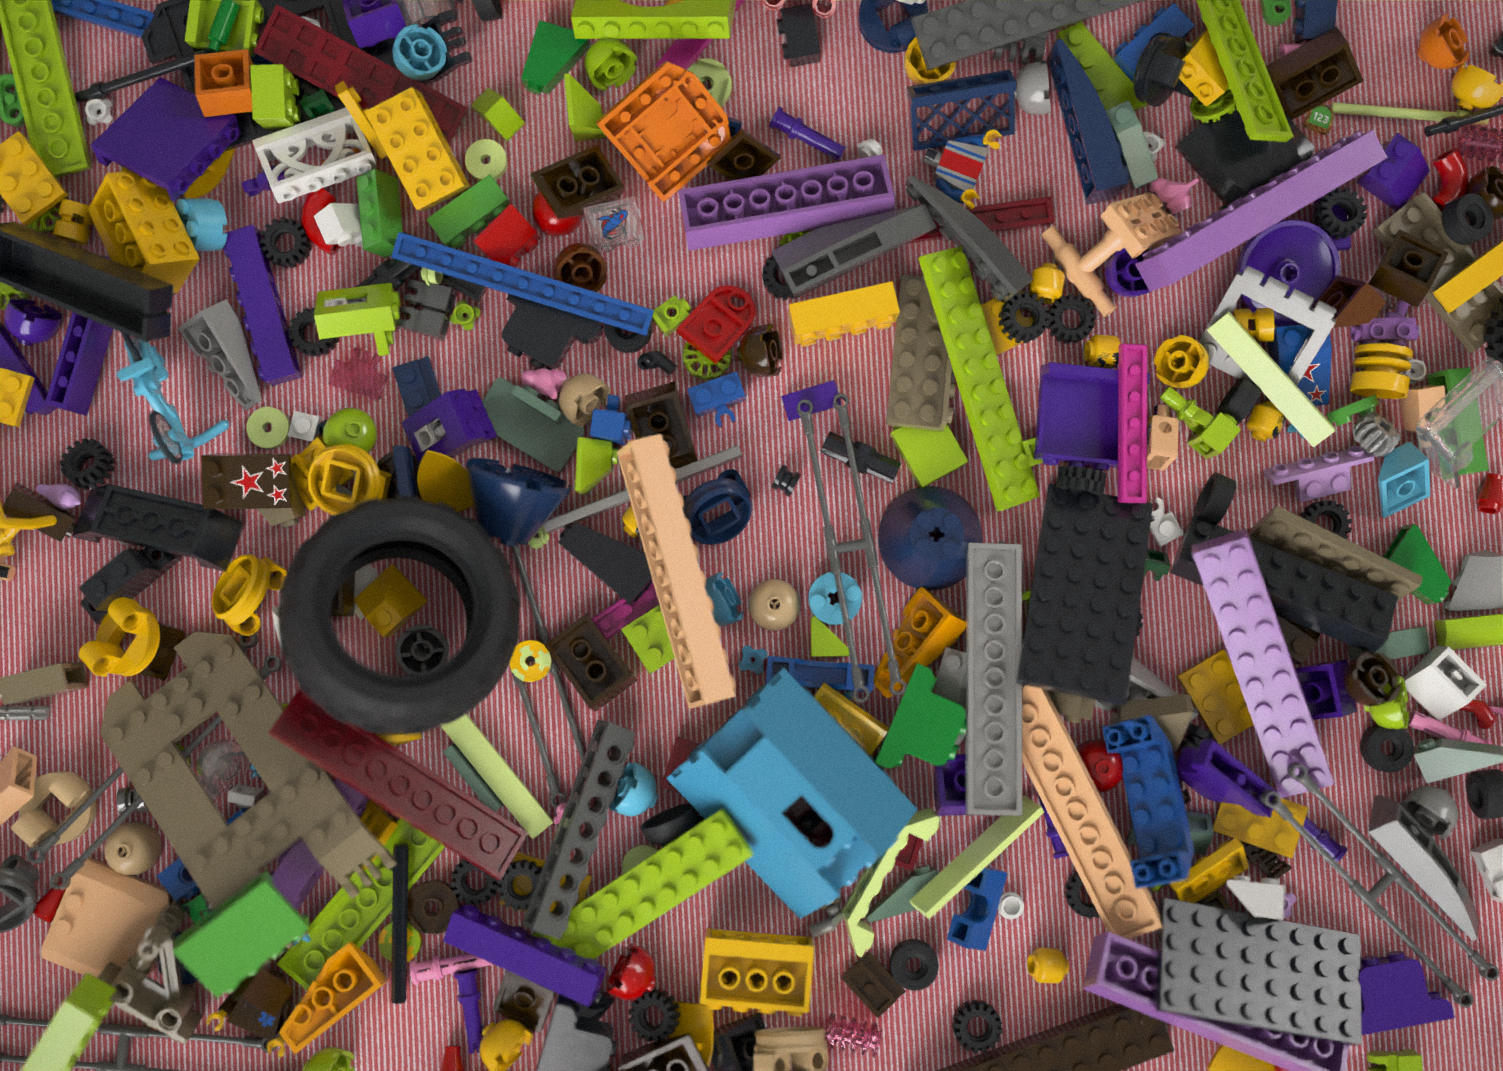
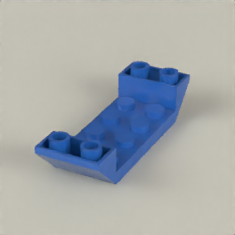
M1152 715L1102 727L1107 753H1120L1123 760L1122 775L1140 859L1130 861L1135 889L1187 880L1194 848L1170 741Z

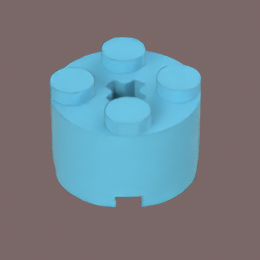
M210 198L178 199L175 208L196 252L221 250L227 240V234H223V225H227V218L222 204L218 200Z
M831 572L821 575L811 585L808 593V604L812 614L821 622L829 625L843 624L840 604L835 603L831 605V599L828 597L829 593L834 594L837 592L834 574ZM841 572L849 620H851L861 607L862 592L857 582L851 576Z

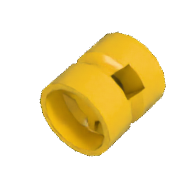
M62 199L58 212L61 220L56 221L52 235L71 243L87 246L91 233L88 226L93 225V220L88 212L89 206ZM71 218L79 219V222H72Z
M1269 307L1257 308L1255 312H1251L1249 308L1234 309V318L1257 342H1273V309ZM1254 320V330H1248V321Z

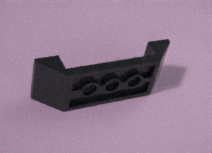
M106 484L90 490L72 536L73 538L99 543L102 537L197 559L201 567L227 572L244 524L216 509H203L201 504Z

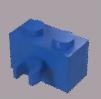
M737 371L687 389L697 418L717 411L715 421L719 428L722 427L720 419L723 415H728L731 418V422H735L733 411L727 407L746 401Z
M608 395L606 411L593 409L590 430L592 439L611 441L613 444L624 446L627 439L631 440L633 432L631 421H629L625 413L618 412L619 396Z

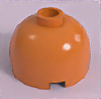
M1445 14L1426 25L1419 38V48L1417 50L1419 58L1435 69L1447 70L1465 63L1470 55V49L1465 51L1464 43L1468 42L1463 27L1456 18L1448 19L1449 14Z

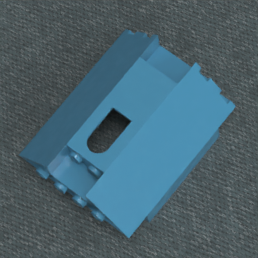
M785 668L780 670L767 684L764 683L730 719L713 735L702 741L687 756L686 760L666 778L704 819H707L722 808L725 809L754 852V855L745 862L799 919L825 904H831L838 898L841 887L844 885L850 886L859 877L858 872L864 866L867 868L872 866L879 857L881 858L887 849L891 848L898 841L899 838L897 836L918 810L897 788L894 780L884 769L875 763L876 761L811 692L807 688L804 689ZM800 795L832 826L834 837L829 845L825 847L813 846L782 814Z

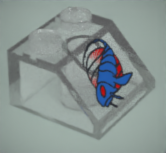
M635 197L583 208L592 245L601 253L613 251L616 246L620 245L634 247L639 245L640 241L645 240Z

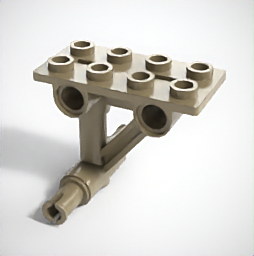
M182 899L178 901L173 900L171 905L165 906L145 932L143 943L139 946L133 958L127 960L123 968L109 962L98 976V979L116 988L111 1000L123 1012L138 1017L147 1026L157 1028L167 1034L170 1039L186 1044L203 1015L191 1008L196 1000V992L191 986L182 985L178 957L172 952L175 933L185 918V911L182 906L188 903L185 899L183 904H181ZM159 953L164 985L148 977L150 966Z

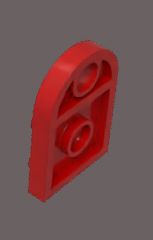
M732 285L717 287L679 325L676 333L717 365L751 327L756 313L754 301L745 290ZM732 298H740L744 305L742 307H735L731 304L730 300Z

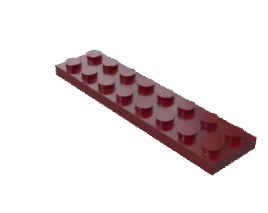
M277 4L253 51L274 64H283L291 73L338 98L335 85L344 81L348 88L353 86L362 100L358 103L363 110L366 108L369 110L413 87L423 94L449 146L468 111L466 106L418 80L406 77L394 67Z

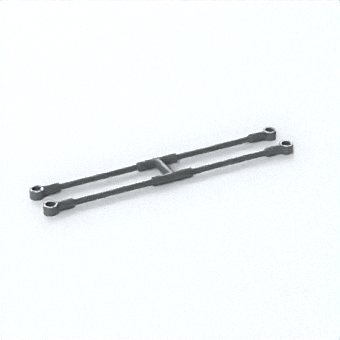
M840 393L834 397L832 405L837 410L840 428L843 429L861 518L859 523L863 539L836 543L834 528L830 523L813 436L815 431L811 416L813 410L812 403L809 400H801L797 405V413L801 416L804 434L807 435L824 521L823 531L831 573L834 574L851 659L852 668L850 670L854 685L852 697L856 702L862 703L869 698V690L864 686L862 670L858 665L840 574L842 572L839 559L840 553L865 549L867 564L871 568L889 662H887L891 679L889 691L895 696L902 695L906 691V684L901 680L898 660H895L877 570V555L870 520L867 519L849 430V427H851L847 410L849 398L845 394ZM843 399L845 401V405L839 406L836 403V400ZM807 405L809 407V411H801L800 406ZM894 683L901 684V692L894 691ZM861 689L865 692L864 699H859L856 696L857 690Z
M516 543V546H511L538 627L536 629L540 642L546 644L550 641L546 626L544 627ZM529 656L527 658V663L534 661L535 658L533 656ZM552 657L550 673L554 676L582 762L585 750L560 677V667ZM511 671L516 683L515 685L519 688L545 767L546 780L552 795L550 803L554 808H557L559 805L554 802V797L556 795L562 796L563 803L567 802V797L561 792L556 774L552 771L524 685L526 682L517 678Z
M256 634L251 635L252 640L249 643H246L248 636L240 635L238 643L244 651L257 645L258 636ZM269 655L264 660V666L258 672L265 680L272 672L281 670L283 662L281 658ZM276 659V665L271 668V661ZM219 715L184 751L181 750L186 760L189 758V754L222 721ZM119 766L55 832H51L38 847H31L27 851L26 858L30 863L40 864L46 860L47 852L60 840V836L124 772L122 767ZM139 796L79 858H75L61 873H55L50 880L51 886L54 889L61 890L68 888L71 878L84 866L87 858L143 802L142 798ZM38 851L39 857L35 860L34 854ZM62 877L63 883L59 886L58 880Z
M1298 762L1289 764L1287 768L1288 775L1293 779L1299 780L1310 793H1314L1374 856V860L1386 873L1367 891L1293 817V813L1281 802V796L1277 792L1270 789L1263 791L1261 794L1262 803L1273 808L1309 842L1348 883V887L1380 920H1384L1442 980V984L1453 995L1455 1003L1463 1008L1470 1007L1474 1001L1473 995L1461 989L1451 977H1447L1388 916V912L1376 899L1395 881L1405 892H1409L1468 954V958L1479 968L1478 971L1482 977L1489 981H1494L1499 976V969L1487 962L1476 950H1472L1414 889V885L1382 852H1379L1319 790V786L1307 774V768ZM1299 767L1300 772L1295 775V769ZM1273 795V800L1268 802L1269 796Z
M0 1014V1025L16 1024L49 1027L52 1022L50 1020L8 1017V1015ZM102 1023L96 1032L119 1036L116 1062L98 1061L94 1063L76 1061L73 1067L93 1069L95 1071H183L128 1064L130 1037L149 1038L151 1036L169 1038L168 1035L160 1030H151L150 1027ZM193 1033L189 1039L241 1044L243 1047L262 1048L264 1052L268 1053L267 1039L262 1037L244 1036V1038ZM275 1046L272 1049V1052L275 1051L279 1046ZM0 1052V1063L3 1061L26 1063L29 1059L26 1056L4 1055L3 1052Z

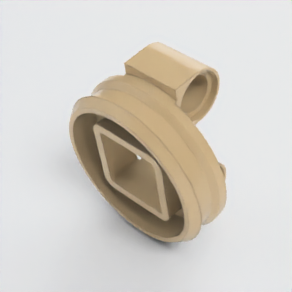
M59 771L39 776L35 779L34 796L19 809L20 818L12 825L11 830L30 848L38 846L51 832H55L94 793L91 786L72 771ZM53 795L67 808L75 807L60 825L42 809V806ZM96 800L60 836V840L54 845L73 841L81 837L90 828L96 815Z
M804 1026L757 1030L754 1034L756 1036L754 1051L757 1052V1054H753L754 1071H790V1053H792V1064L795 1071H825L828 1066V1047L825 1041V1029L823 1027Z

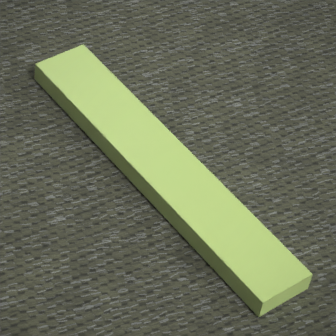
M1229 311L1208 327L1207 331L1312 447H1315L1335 432V427Z
M467 713L460 719L441 726L532 839L553 823L550 815Z
M1024 795L1022 797V816L1002 815L909 900L912 906L930 919L1044 813L1042 806Z

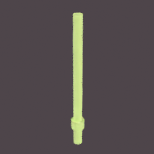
M1332 102L1330 106L1331 113L1439 122L1450 116L1460 117L1470 114L1468 110L1448 112ZM1489 119L1479 121L1473 124L1488 125Z

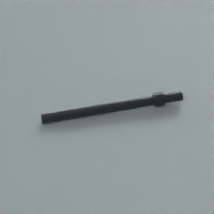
M204 49L106 83L100 81L91 84L90 88L76 92L74 94L75 99L81 103L93 98L101 99L107 97L111 92L195 65L194 55L208 54L210 51Z
M1503 104L1460 117L1450 116L1444 118L1440 123L1426 126L1424 134L1427 137L1439 133L1448 134L1458 131L1459 127L1503 115Z

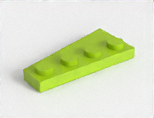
M1082 22L1058 32L1057 39H1062L1079 61L1092 82L1105 110H1109L1128 100L1134 111L1148 105L1146 102L1138 101L1134 93L1133 82Z

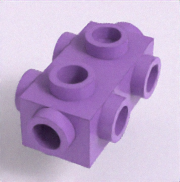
M1399 300L1395 312L1385 313L1384 318H1375L1368 324L1353 325L1350 330V337L1352 341L1362 342L1363 344L1389 342V344L1406 346L1407 341L1418 339L1419 327L1416 325V318L1405 317L1409 304Z

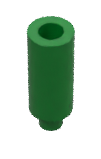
M221 0L207 38L210 40L208 49L212 52L217 53L221 46H226L241 8L240 5L232 0Z

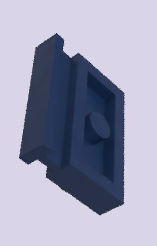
M429 356L392 368L408 417L442 395Z
M404 445L392 446L394 454L393 465L397 474L396 485L398 495L418 497L411 448Z

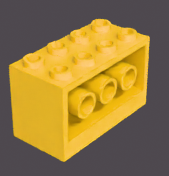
M411 87L365 111L416 210L427 211L471 188L420 91Z
M132 171L106 174L88 208V212L110 259L173 284V293H178L200 258L169 197L167 189Z
M707 928L700 1004H705L706 1008L715 1010L721 1009L722 1006H731L732 1010L747 1012L749 1008L760 1009L759 1012L764 1014H775L776 1010L787 1011V1015L802 1016L803 1013H809L814 955L813 938L808 936ZM732 970L736 974L728 976L725 972ZM757 972L762 976L754 978L753 974ZM781 975H787L788 978H786V980H780L779 977H781Z

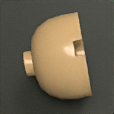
M582 373L568 378L561 386L558 400L560 410L574 425L576 424L578 427L587 425L592 421L593 409H598L601 404L607 405L608 395H611V388L600 378L592 374Z
M769 579L761 582L753 589L749 597L748 609L752 619L758 626L770 631H779L788 628L796 621L800 612V598L790 583L781 579Z
M141 821L127 822L119 826L106 839L104 846L105 859L108 865L117 873L124 875L142 874L153 868L162 852V840L157 830Z

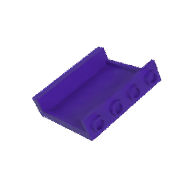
M160 77L91 146L99 163L107 167L113 161L167 189L171 201L175 202L221 156L222 152L232 142L237 140L241 130L235 114L204 117L195 94Z
M1054 362L1041 366L1034 459L1043 460V465L1058 466L1059 462L1068 463V466H1080L1083 468L1084 465H1093V470L1109 471V467L1118 468L1119 370ZM1147 373V384H1149L1150 373Z

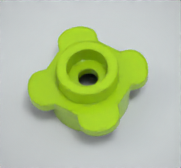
M461 300L457 303L453 314H451L450 321L453 324L463 326L466 331H470L474 328L473 323L480 316L481 312L478 307H471L466 301ZM464 313L468 315L466 318L463 317Z

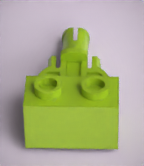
M1171 386L1167 387L1159 397L1176 412V418L1179 421L1183 420L1194 432V435L1187 444L1206 460L1221 454L1241 431L1236 425L1237 421L1229 414H1222L1220 412L1212 416L1195 405L1197 402L1195 399L1186 400Z

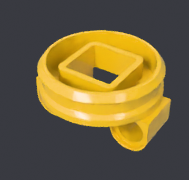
M340 444L328 447L315 456L308 470L307 482L314 502L323 511L334 516L340 512L344 513L355 508V505L370 499H387L392 475L379 470L375 460L364 449L351 444ZM342 467L357 472L352 496L332 490V488H336V485L339 484Z
M244 554L235 558L230 563L227 572L223 571L214 588L212 610L218 619H224V622L233 631L245 636L255 634L260 628L261 621L254 611L261 603L267 588L280 590L287 571L276 561L266 556L261 559L256 558L253 554ZM277 571L276 575L270 579V574Z
M127 597L117 598L109 605L108 614L99 626L96 640L89 641L80 648L79 658L93 674L107 677L109 673L121 676L136 675L152 662L157 653L160 643L158 621L152 611L140 606L136 600ZM127 632L137 634L127 651L124 652L119 646Z

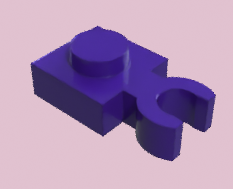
M277 165L270 166L271 170H273ZM264 170L262 173L257 174L258 178L249 179L241 183L245 193H248L250 197L261 193L263 190H272ZM286 170L279 174L278 181L285 179L284 174Z

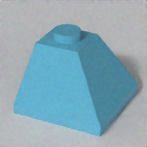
M1410 441L1396 447L1384 458L1378 477L1380 511L1383 518L1431 496L1429 459Z

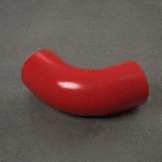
M1457 148L1440 154L1432 161L1440 177V189L1431 199L1441 212L1451 200L1466 195L1468 171Z
M321 188L316 192L308 193L302 207V225L308 238L319 249L333 256L341 246L325 243L314 215L330 203H335L337 198Z

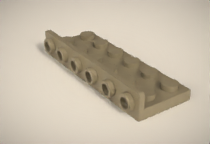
M1422 192L1407 202L1372 230V232L1386 250L1400 229L1448 252L1425 298L1466 350L1472 353L1486 343L1484 342V334L1487 333L1486 319L1491 318L1492 313H1490L1493 305L1500 303L1499 298L1503 295V288L1495 280L1451 313L1444 309L1432 292L1478 257L1468 244H1457L1446 235L1442 226V212L1427 193Z
M901 275L898 296L900 313L895 327L886 425L944 432L947 423L952 421L953 408L949 407V398H953L955 392V383L951 382V373L954 372L924 277Z
M1277 505L1250 529L1248 534L1249 538L1397 595V601L1418 588L1423 579L1422 576Z

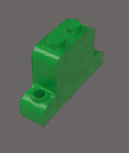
M917 663L877 757L876 764L885 768H893L896 765L900 767L906 753L936 766L945 764L948 758L954 760L959 745L955 744L958 734L964 735L967 729L966 712L962 705L932 692L938 677L933 675L930 668Z

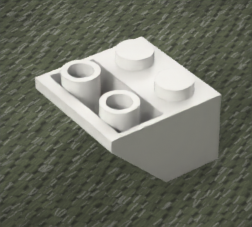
M1435 646L1404 677L1407 692L1437 721L1469 704L1487 686L1449 646Z
M1233 875V880L1227 879L1228 889L1254 917L1283 920L1285 885H1279V880L1262 878L1261 883L1250 882V877L1239 875Z

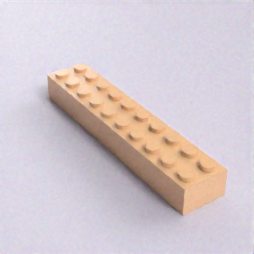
M661 434L632 440L621 448L617 455L688 707L690 709L734 697V690L736 689L735 680L732 675H729L727 667L728 655L720 643V627L714 622L712 615L713 603L706 594V578L703 571L699 569L697 562L699 554L697 547L691 541L690 522L683 513L684 501L681 493L676 488V472L672 466L670 467L668 445L666 441H663Z

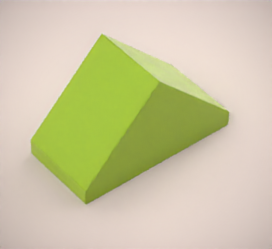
M487 88L470 105L507 142L525 125L522 118L503 96L490 88Z
M814 615L810 619L811 657L850 656L848 647Z

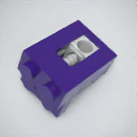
M465 388L445 392L401 422L419 464L426 450L442 453L453 458L472 445L492 441L498 437L477 390L466 391Z

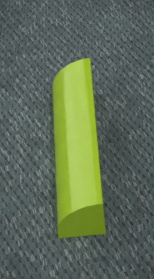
M1503 613L1435 620L1438 646H1449L1452 650L1503 645Z

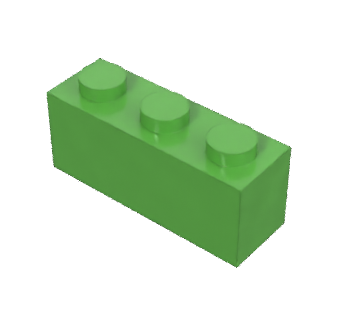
M374 168L356 178L363 250L387 258L393 253L398 233H403L398 180L396 177Z
M489 174L426 220L445 246L456 249L462 246L467 241L466 238L471 234L482 232L488 226L487 223L497 218L511 203Z

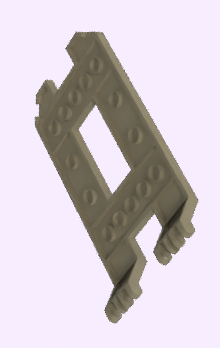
M195 631L174 647L187 668L148 698H145L137 684L130 680L108 697L100 735L213 910L260 875V870L300 839L304 840L316 860L343 886L351 898L360 893L358 886L349 877L354 872L359 875L360 880L365 886H370L373 883L371 877L362 867L363 865L368 868L375 879H379L382 876L381 870L371 860L376 855L380 856L387 869H391L397 864L390 851L362 823L329 773L267 734L284 711V708L235 637L226 634ZM216 712L271 791L270 794L231 824H228L175 744ZM293 940L285 946L287 949L293 946ZM271 958L262 964V968L271 963Z

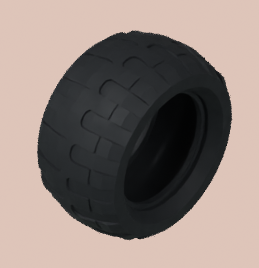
M398 496L396 499L385 500L375 498L355 505V508L344 513L340 512L327 519L309 539L302 543L293 557L292 563L281 584L278 604V632L284 658L301 689L317 704L322 706L328 714L342 722H348L363 728L365 731L380 734H418L444 724H450L475 708L491 693L504 675L512 659L520 632V596L510 572V565L501 549L496 547L488 538V533L480 524L473 519L469 521L464 516L456 513L455 508L438 501L436 504L421 501L415 496ZM402 558L425 563L442 573L458 591L466 613L467 629L465 641L457 653L447 662L433 670L408 676L390 675L375 671L351 656L335 633L330 608L342 584L362 567L380 560Z

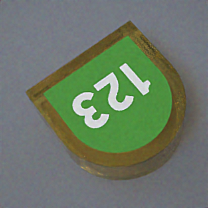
M1326 104L1315 107L1307 112L1302 127L1327 135L1334 121L1333 110Z

